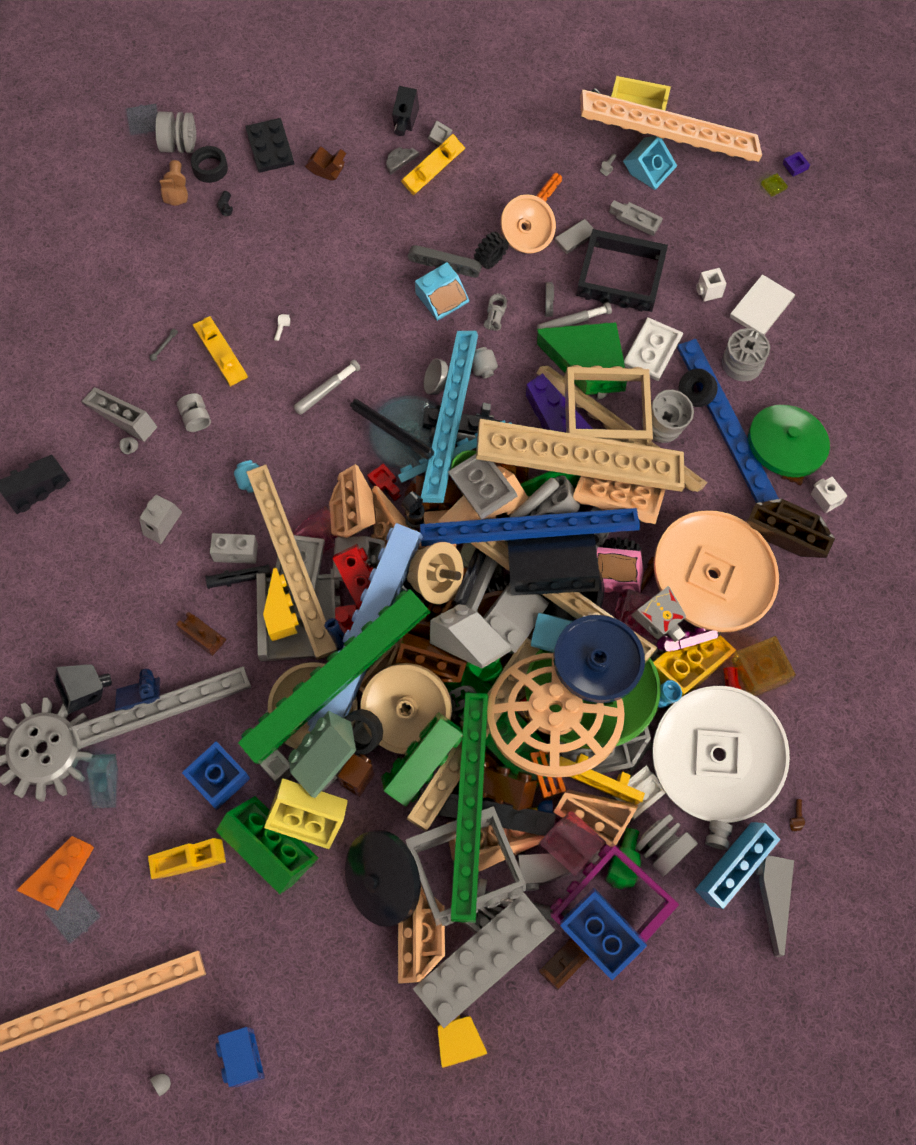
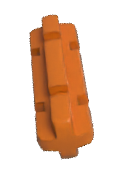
M554 173L536 196L546 202L547 198L557 188L556 185L558 186L562 182V176Z

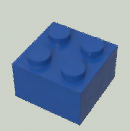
M217 741L182 772L186 779L216 811L250 780L248 774Z
M244 1027L218 1036L219 1042L216 1043V1051L218 1057L223 1058L224 1068H221L224 1083H228L229 1087H240L265 1079L254 1029Z

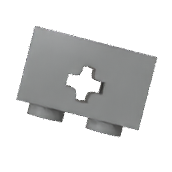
M212 533L210 555L214 562L256 564L258 543L255 535Z

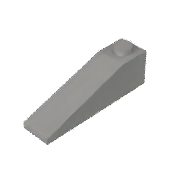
M96 387L82 400L83 404L125 432L144 442L157 428L146 411Z
M600 851L519 855L518 866L525 880L526 890H538L539 886L584 869L590 862L594 864L600 858L598 856Z
M768 855L756 869V874L760 875L759 884L774 956L782 957L785 955L794 860Z

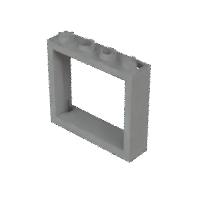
M494 806L482 810L481 828L491 825L515 883L478 897L476 913L478 909L486 906L487 908H493L506 898L516 899L526 891L525 880ZM457 820L405 840L416 861L420 875V884L436 926L440 924L447 926L453 923L451 922V908L439 912L417 853L455 839Z

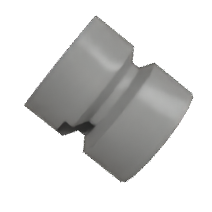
M188 394L179 399L177 407L187 431L196 432L207 428L211 424L210 416L205 409L206 406L201 395Z

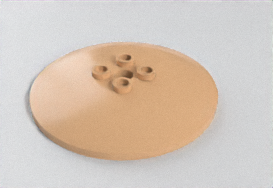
M698 511L685 515L667 528L655 550L654 574L660 592L669 586L686 614L684 620L699 628L717 632L742 630L760 620L773 605L779 585V572L775 556L763 536L747 522L736 516L719 511ZM714 570L717 573L718 578H712L709 575L708 571Z

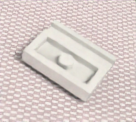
M647 765L630 778L628 786L645 793L643 801L637 804L639 806L631 819L634 821L666 794L654 773L652 774ZM613 796V798H615V799L618 800V801L626 802V801H624V800H621V799H619V798Z

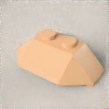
M356 464L339 473L338 483L333 490L329 502L331 533L334 536L348 538L375 524L372 491Z
M422 887L420 888V897L415 911L407 920L398 924V983L400 984L421 982L445 956V926H442V924L436 926ZM434 897L439 912L444 911V905Z

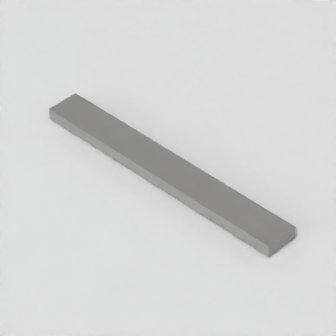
M240 667L160 695V699L153 703H142L135 705L129 710H117L71 727L78 749L239 693L251 688L244 667Z

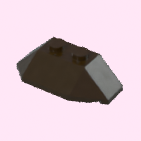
M782 498L756 503L747 521L767 542L800 557L827 558L835 540L820 515Z

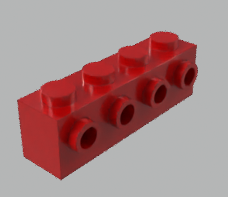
M358 544L335 554L332 559L359 610L362 601H360L361 595L365 588H369L371 583L369 577L374 568H369L366 562L369 558L363 547L359 548Z

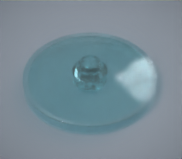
M402 396L388 401L377 410L378 413L432 448L433 439H430L431 429L422 428L425 407L436 409L437 404L419 396ZM372 422L370 423V443L373 451L381 461L399 470L410 464L412 467L420 464L419 460L424 457Z

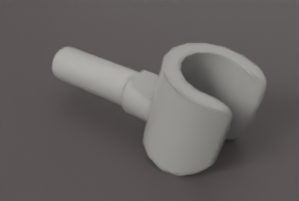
M612 154L608 161L602 162L600 172L605 176L612 172L613 167L611 163L616 158V154Z

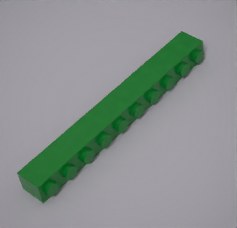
M411 589L407 592L404 590L395 598L396 602L392 606H385L378 613L379 617L374 622H367L361 628L362 632L357 637H350L344 643L345 647L339 653L335 651L327 658L328 663L322 668L319 666L310 673L311 678L305 683L302 681L293 688L292 691L294 693L291 696L279 700L275 705L277 708L273 712L265 713L258 720L259 724L254 729L250 727L241 735L242 739L238 744L255 764H261L430 613Z

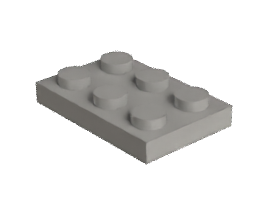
M476 454L448 471L451 479L481 520L518 497L514 488L494 462L476 459Z

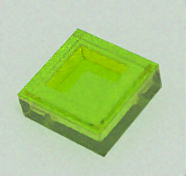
M778 173L761 182V185L771 197L788 188V185Z

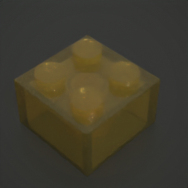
M776 636L736 651L731 659L734 666L738 668V674L747 692L754 696L788 684L796 676Z

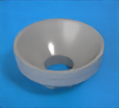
M435 358L429 364L424 377V390L427 394L438 395L445 389L449 371L445 361Z

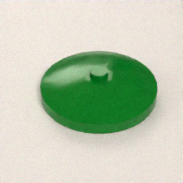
M774 405L763 409L755 416L748 430V443L755 458L764 467L782 476L804 477L816 472L823 465L830 451L829 436L821 422L809 412L795 406Z

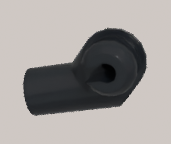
M227 191L222 192L216 205L223 216H230L233 212V207H230L228 204L231 194Z

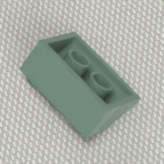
M328 711L324 717L318 719L314 729L304 736L298 748L290 753L288 759L290 773L311 797L316 798L355 753L356 747L351 722Z

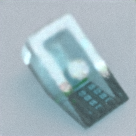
M116 754L93 755L87 768L93 808L116 807L118 784Z

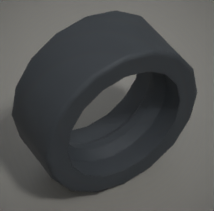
M215 146L201 147L191 157L193 173L202 182H217L227 174L228 165L225 154ZM209 158L220 161V164L212 170H202L198 166L203 160Z
M359 709L344 717V719L350 722L354 720L363 721L371 730L372 739L369 743L360 744L355 741V755H366L379 745L383 737V727L381 721L374 713Z

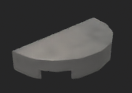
M402 147L393 150L388 155L386 162L390 175L419 156V152L413 148L410 150L402 149Z
M545 282V317H552L554 285L552 282Z

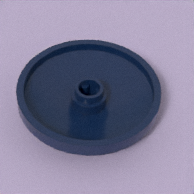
M589 615L571 622L561 632L554 648L553 661L558 678L572 694L589 702L609 703L624 698L637 686L643 675L645 654L638 636L625 623L609 616Z

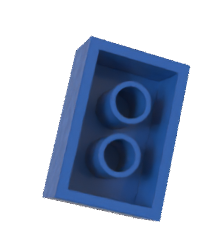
M595 888L560 921L562 929L611 980L647 947L646 941Z

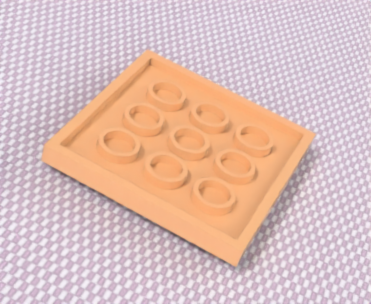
M581 476L573 498L580 504L595 506L603 511L637 508L640 521L656 524L666 489Z

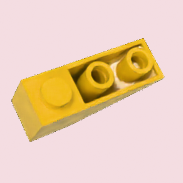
M277 568L273 569L263 612L266 627L272 641L297 634L295 626L299 625L296 613L291 614L290 606H293L289 593L285 594L283 588L287 586L284 574L279 575Z

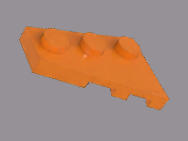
M71 836L17 891L58 911L94 847Z

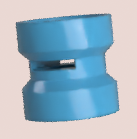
M668 680L660 685L659 708H666L681 699L682 690L677 682Z

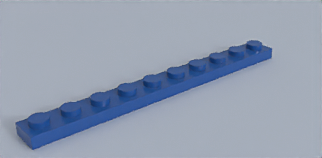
M697 339L679 344L677 349L688 371L697 368L704 369L717 382L718 390L716 397L706 406L755 502L763 503L779 499L761 463L753 455L748 438ZM702 383L696 384L700 392L703 388Z
M637 508L420 524V532L423 536L421 546H431L437 542L460 544L639 530L640 523Z

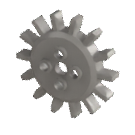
M43 698L41 713L34 715L32 709L26 703L21 704V710L25 719L19 724L5 716L2 720L8 728L12 729V732L8 738L0 736V746L6 747V754L0 755V766L8 764L10 767L7 772L0 776V783L5 786L18 776L21 780L14 794L22 798L30 784L36 785L35 797L40 802L45 801L47 785L54 784L56 791L60 795H67V790L62 780L70 774L75 780L83 782L86 778L81 771L75 769L78 761L95 762L96 758L93 754L82 752L81 749H78L71 728L74 725L88 721L87 716L82 713L69 722L66 720L69 714L64 704H62L57 714L51 713L52 702L48 698ZM37 729V735L31 736L32 731ZM54 736H59L57 742H52ZM41 742H46L48 745L46 751L37 753V745ZM28 750V756L22 757L23 752ZM50 757V761L44 764V758Z

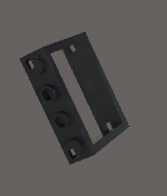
M593 229L576 296L584 297L585 300H597L603 304L606 302L616 304L621 308L630 307L638 309L640 312H652L668 245ZM594 247L658 260L650 296L585 282Z

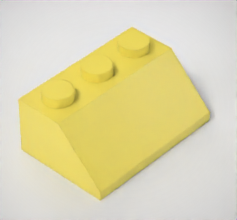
M282 778L264 828L330 849L344 820L348 800L322 791L316 798H313L301 784Z

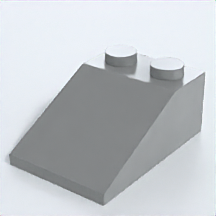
M509 583L483 618L511 647V651L508 654H513L529 636L536 624L538 613H543L549 602L539 594L511 596Z
M459 604L431 620L430 644L477 667L484 668L511 651V647L484 618L466 605Z

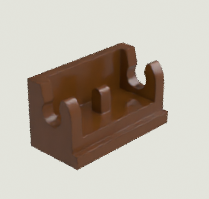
M187 612V619L184 622L179 620L176 623L177 628L183 635L213 656L227 639L195 615Z
M571 938L539 972L558 991L590 957Z

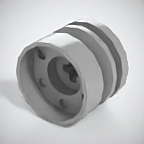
M158 111L156 117V141L160 152H174L176 145L179 153H184L185 150L187 153L194 152L196 126L192 113H185L184 115L183 112H178L175 121L173 112Z
M750 328L740 329L731 335L722 358L723 370L728 376L738 381H751L759 376L770 352V344L765 335L758 330Z
M673 389L664 390L652 401L653 440L661 443L675 440L693 419V405L682 392Z
M671 814L656 821L642 835L635 847L638 851H641L647 845L650 849L644 854V857L646 859L654 853L658 856L652 866L662 877L698 844L688 832L680 837L675 835L681 825L677 823L671 829L668 827L669 823L674 819Z

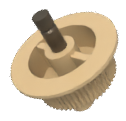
M437 542L429 547L417 550L410 562L407 575L408 582L411 583L415 591L420 593L430 603L443 604L452 599L463 579V561L459 551L447 542Z

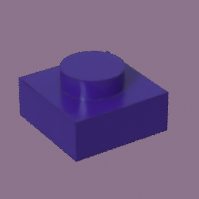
M800 151L784 158L782 163L793 177L808 170L810 166Z

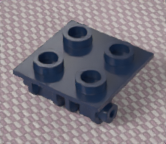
M142 669L139 673V683L116 689L115 711L121 709L129 710L135 705L142 703L150 704L160 699V677L154 678L150 669Z

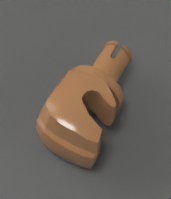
M172 160L169 163V172L165 173L163 179L160 180V192L164 203L178 206L187 202L188 193L185 187L186 178L181 174L182 165L179 161Z

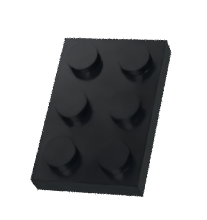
M281 118L245 126L259 173L295 165Z

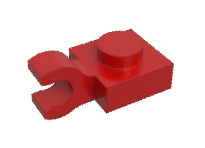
M384 463L367 475L368 480L374 486H378L381 491L386 490L394 501L401 497L399 488L394 484L397 481L396 477Z

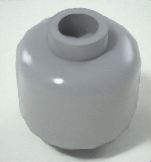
M486 347L476 349L472 363L474 375L482 376L483 379L493 376V371L498 367L493 351Z

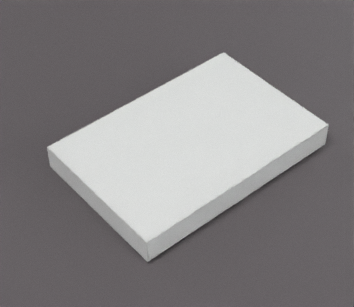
M762 274L731 312L730 318L746 328L758 330L765 335L793 300L795 294Z
M647 317L624 360L625 367L629 369L633 367L649 369L650 378L659 381L683 336V332Z

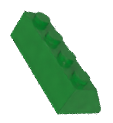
M254 796L227 812L216 832L279 894H282L299 880L318 860V857L301 840L264 828L270 810Z

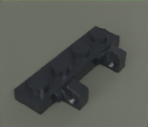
M482 403L481 414L476 413V416L462 413L458 432L475 435L478 433L480 419L497 422L502 420H496L494 415H490L491 404ZM436 405V409L425 407L422 428L431 429L436 427L441 406Z

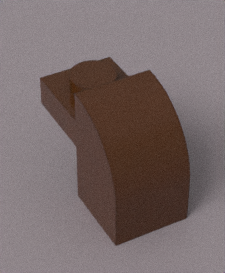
M320 146L312 153L305 167L313 174L333 181L337 179L344 167L345 161L343 159L347 153L340 149L332 156Z

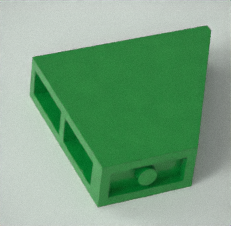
M616 322L537 329V345L564 373H566L567 367L574 365L587 368L593 366H601L602 368L620 366L625 368ZM574 380V383L585 395L598 394V392H625L627 381Z

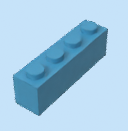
M751 822L697 886L695 891L709 906L724 909L777 845L780 838L766 823Z

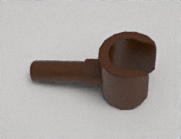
M796 799V818H790L789 820L791 831H801L805 825V819L802 817L801 799Z

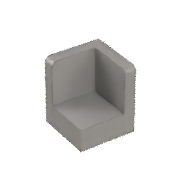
M278 749L260 764L263 771L277 786L280 785L282 778L287 779L292 775L288 760Z

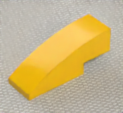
M216 838L196 844L188 843L148 856L151 879L182 874L226 862L223 842L221 839Z

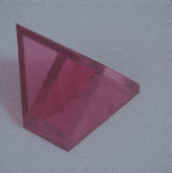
M327 506L309 515L293 532V535L324 539L325 546L323 552L334 547L335 538H337V536L331 533V519Z

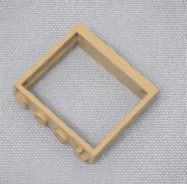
M574 365L567 367L564 375L566 433L649 446L653 439L649 369L641 367L625 369L620 366L612 368L593 366L587 368ZM574 380L641 381L643 430L576 429Z

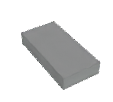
M584 219L557 236L555 242L568 254L590 240L594 228Z

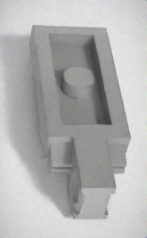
M614 200L609 210V213L615 215L618 220L652 236L655 235L663 220L662 217L630 202L628 204H621Z

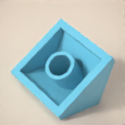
M538 613L531 646L554 652L559 635L573 621Z

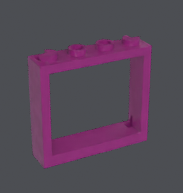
M614 843L610 846L606 844L598 853L600 858L594 864L590 862L583 869V877L578 882L574 880L567 887L566 891L568 893L563 899L559 897L551 905L552 911L550 916L560 925V921L565 917L561 913L615 854L664 899L659 907L636 931L647 942L679 906V903Z

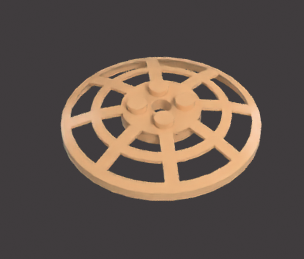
M554 653L530 656L508 668L500 676L491 691L488 701L487 718L494 743L501 753L514 765L540 776L569 777L596 767L611 754L619 742L624 725L623 700H617V708L604 706L603 703H583L582 699L572 694L558 678L553 661ZM552 659V667L540 668L527 675L518 670L520 667L531 662ZM552 673V682L540 686L532 680V678L541 674ZM509 675L517 679L518 682L511 691L508 703L495 704L496 695L504 680ZM524 685L533 692L529 701L515 702L519 691ZM552 705H559L562 710L552 712L549 708ZM515 711H528L531 722L524 729L520 727ZM508 712L510 724L517 734L508 745L497 730L494 719L495 713ZM583 712L597 714L594 724L589 731L580 724ZM603 716L617 717L614 733L608 743L602 748L593 737L601 727ZM538 729L550 735V744L539 742L530 737V735ZM572 730L581 737L571 743L560 744V735L569 733ZM525 742L535 749L550 752V766L530 762L519 756L515 751ZM585 744L595 753L594 756L583 762L569 766H559V753L575 750Z

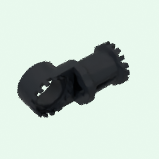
M414 491L410 492L401 504L406 510V525L409 528L411 527V529L414 527L416 529L420 528V524H424L423 499Z

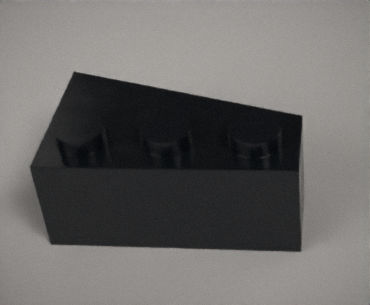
M52 454L28 464L29 468L20 472L16 469L10 471V476L0 479V493L16 514L28 511L31 505L37 501L45 500L51 492L56 489H62L70 481Z

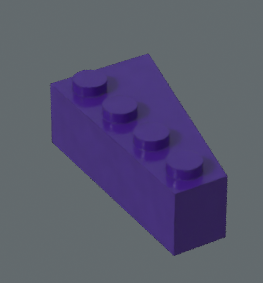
M542 373L527 383L526 397L543 429L566 433L565 398ZM575 410L576 429H593Z

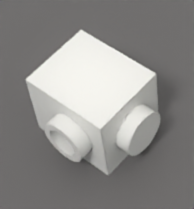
M720 268L701 272L699 282L696 284L697 292L702 296L703 301L721 298L726 287V282Z
M833 477L827 480L823 478L814 484L815 488L811 493L825 514L843 504L847 497Z

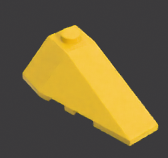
M720 635L716 639L676 651L665 652L653 663L659 675L660 685L668 680L677 682L681 687V697H683L703 683L735 653L736 649Z

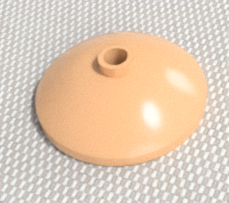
M520 195L512 199L505 206L501 215V231L509 245L515 250L527 254L536 253L546 248L554 237L556 229L555 217L550 206L541 198L534 195ZM522 224L526 226V230L522 229Z

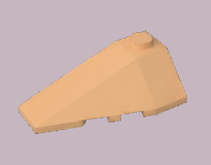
M501 466L497 468L514 488L518 497L483 519H496V515L505 512L507 515L512 514L528 499L515 475ZM463 495L438 520V523L481 520V518Z

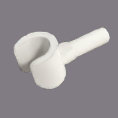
M281 314L278 316V329L274 340L279 341L283 326H290L289 315Z

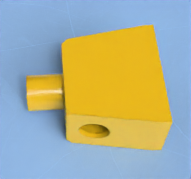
M459 1015L445 1028L441 1025L438 1026L442 1068L487 1054L471 1016L460 1018Z

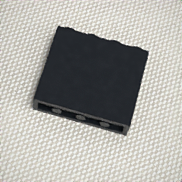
M594 534L507 540L511 596L599 591L600 574Z

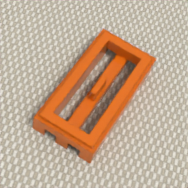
M540 750L536 753H530L531 761L538 764L537 757H540L542 764L548 766L545 755H548L550 759V752ZM536 775L543 798L566 791L562 777H555L559 789H556L553 778L547 777L551 791L547 792L543 776Z

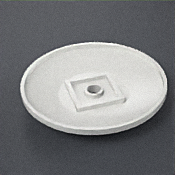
M728 686L700 688L684 695L680 700L673 703L657 726L652 747L655 773L668 797L683 811L709 822L711 820L726 823L737 822L758 814L777 797L784 785L789 769L788 740L777 716L756 696L741 689ZM716 748L722 749L725 753L722 761H717L713 757V751Z

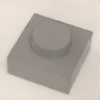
M436 121L427 139L440 146L450 137L452 129Z

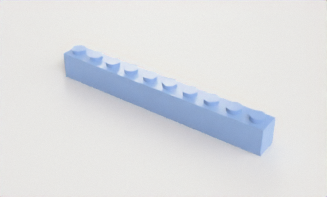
M398 523L395 524L394 528H390L386 538L389 541L386 548H382L379 553L378 560L380 562L377 569L374 568L370 574L369 580L371 583L369 588H365L361 595V607L359 610L356 609L353 614L352 622L354 623L351 630L346 631L343 638L344 643L352 636L357 637L362 632L361 628L367 622H374L379 617L378 613L385 606L388 605L390 607L396 602L395 598L399 595L408 574L412 557H414L423 538L420 532ZM367 669L308 721V726H310L308 731L311 732L318 719L324 717L328 711L342 718L349 714Z

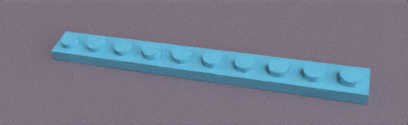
M457 331L432 444L434 456L429 459L421 494L423 502L443 503L449 477L448 471L451 468L478 339L477 331Z

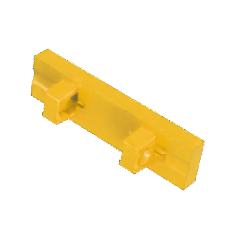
M452 134L404 177L401 182L411 194L415 195L457 157L465 147Z
M210 316L193 324L195 331L230 386L248 378L245 370Z
M580 753L575 762L560 756L559 766L577 764L587 760L589 757ZM591 769L581 774L569 776L628 803L637 805L643 801L645 795L644 792L628 786L631 775L625 772L619 774L617 780Z

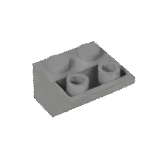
M367 536L335 538L334 555L358 544L359 548L363 547L369 559L366 562L369 568L377 569L380 562L378 556L381 549L385 548V541ZM333 561L332 579L344 581Z

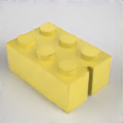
M616 76L611 97L666 111L671 87Z

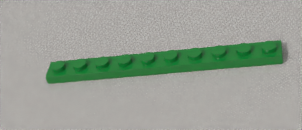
M465 693L451 922L476 923L488 694Z

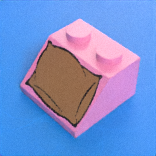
M598 547V566L604 582V592L611 593L615 591L626 595L640 594L644 573L641 551Z

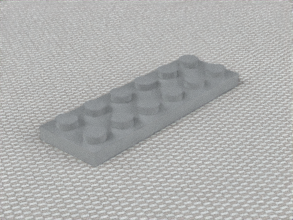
M523 892V895L510 903L416 985L413 990L441 1026L445 1028L552 934L555 929Z

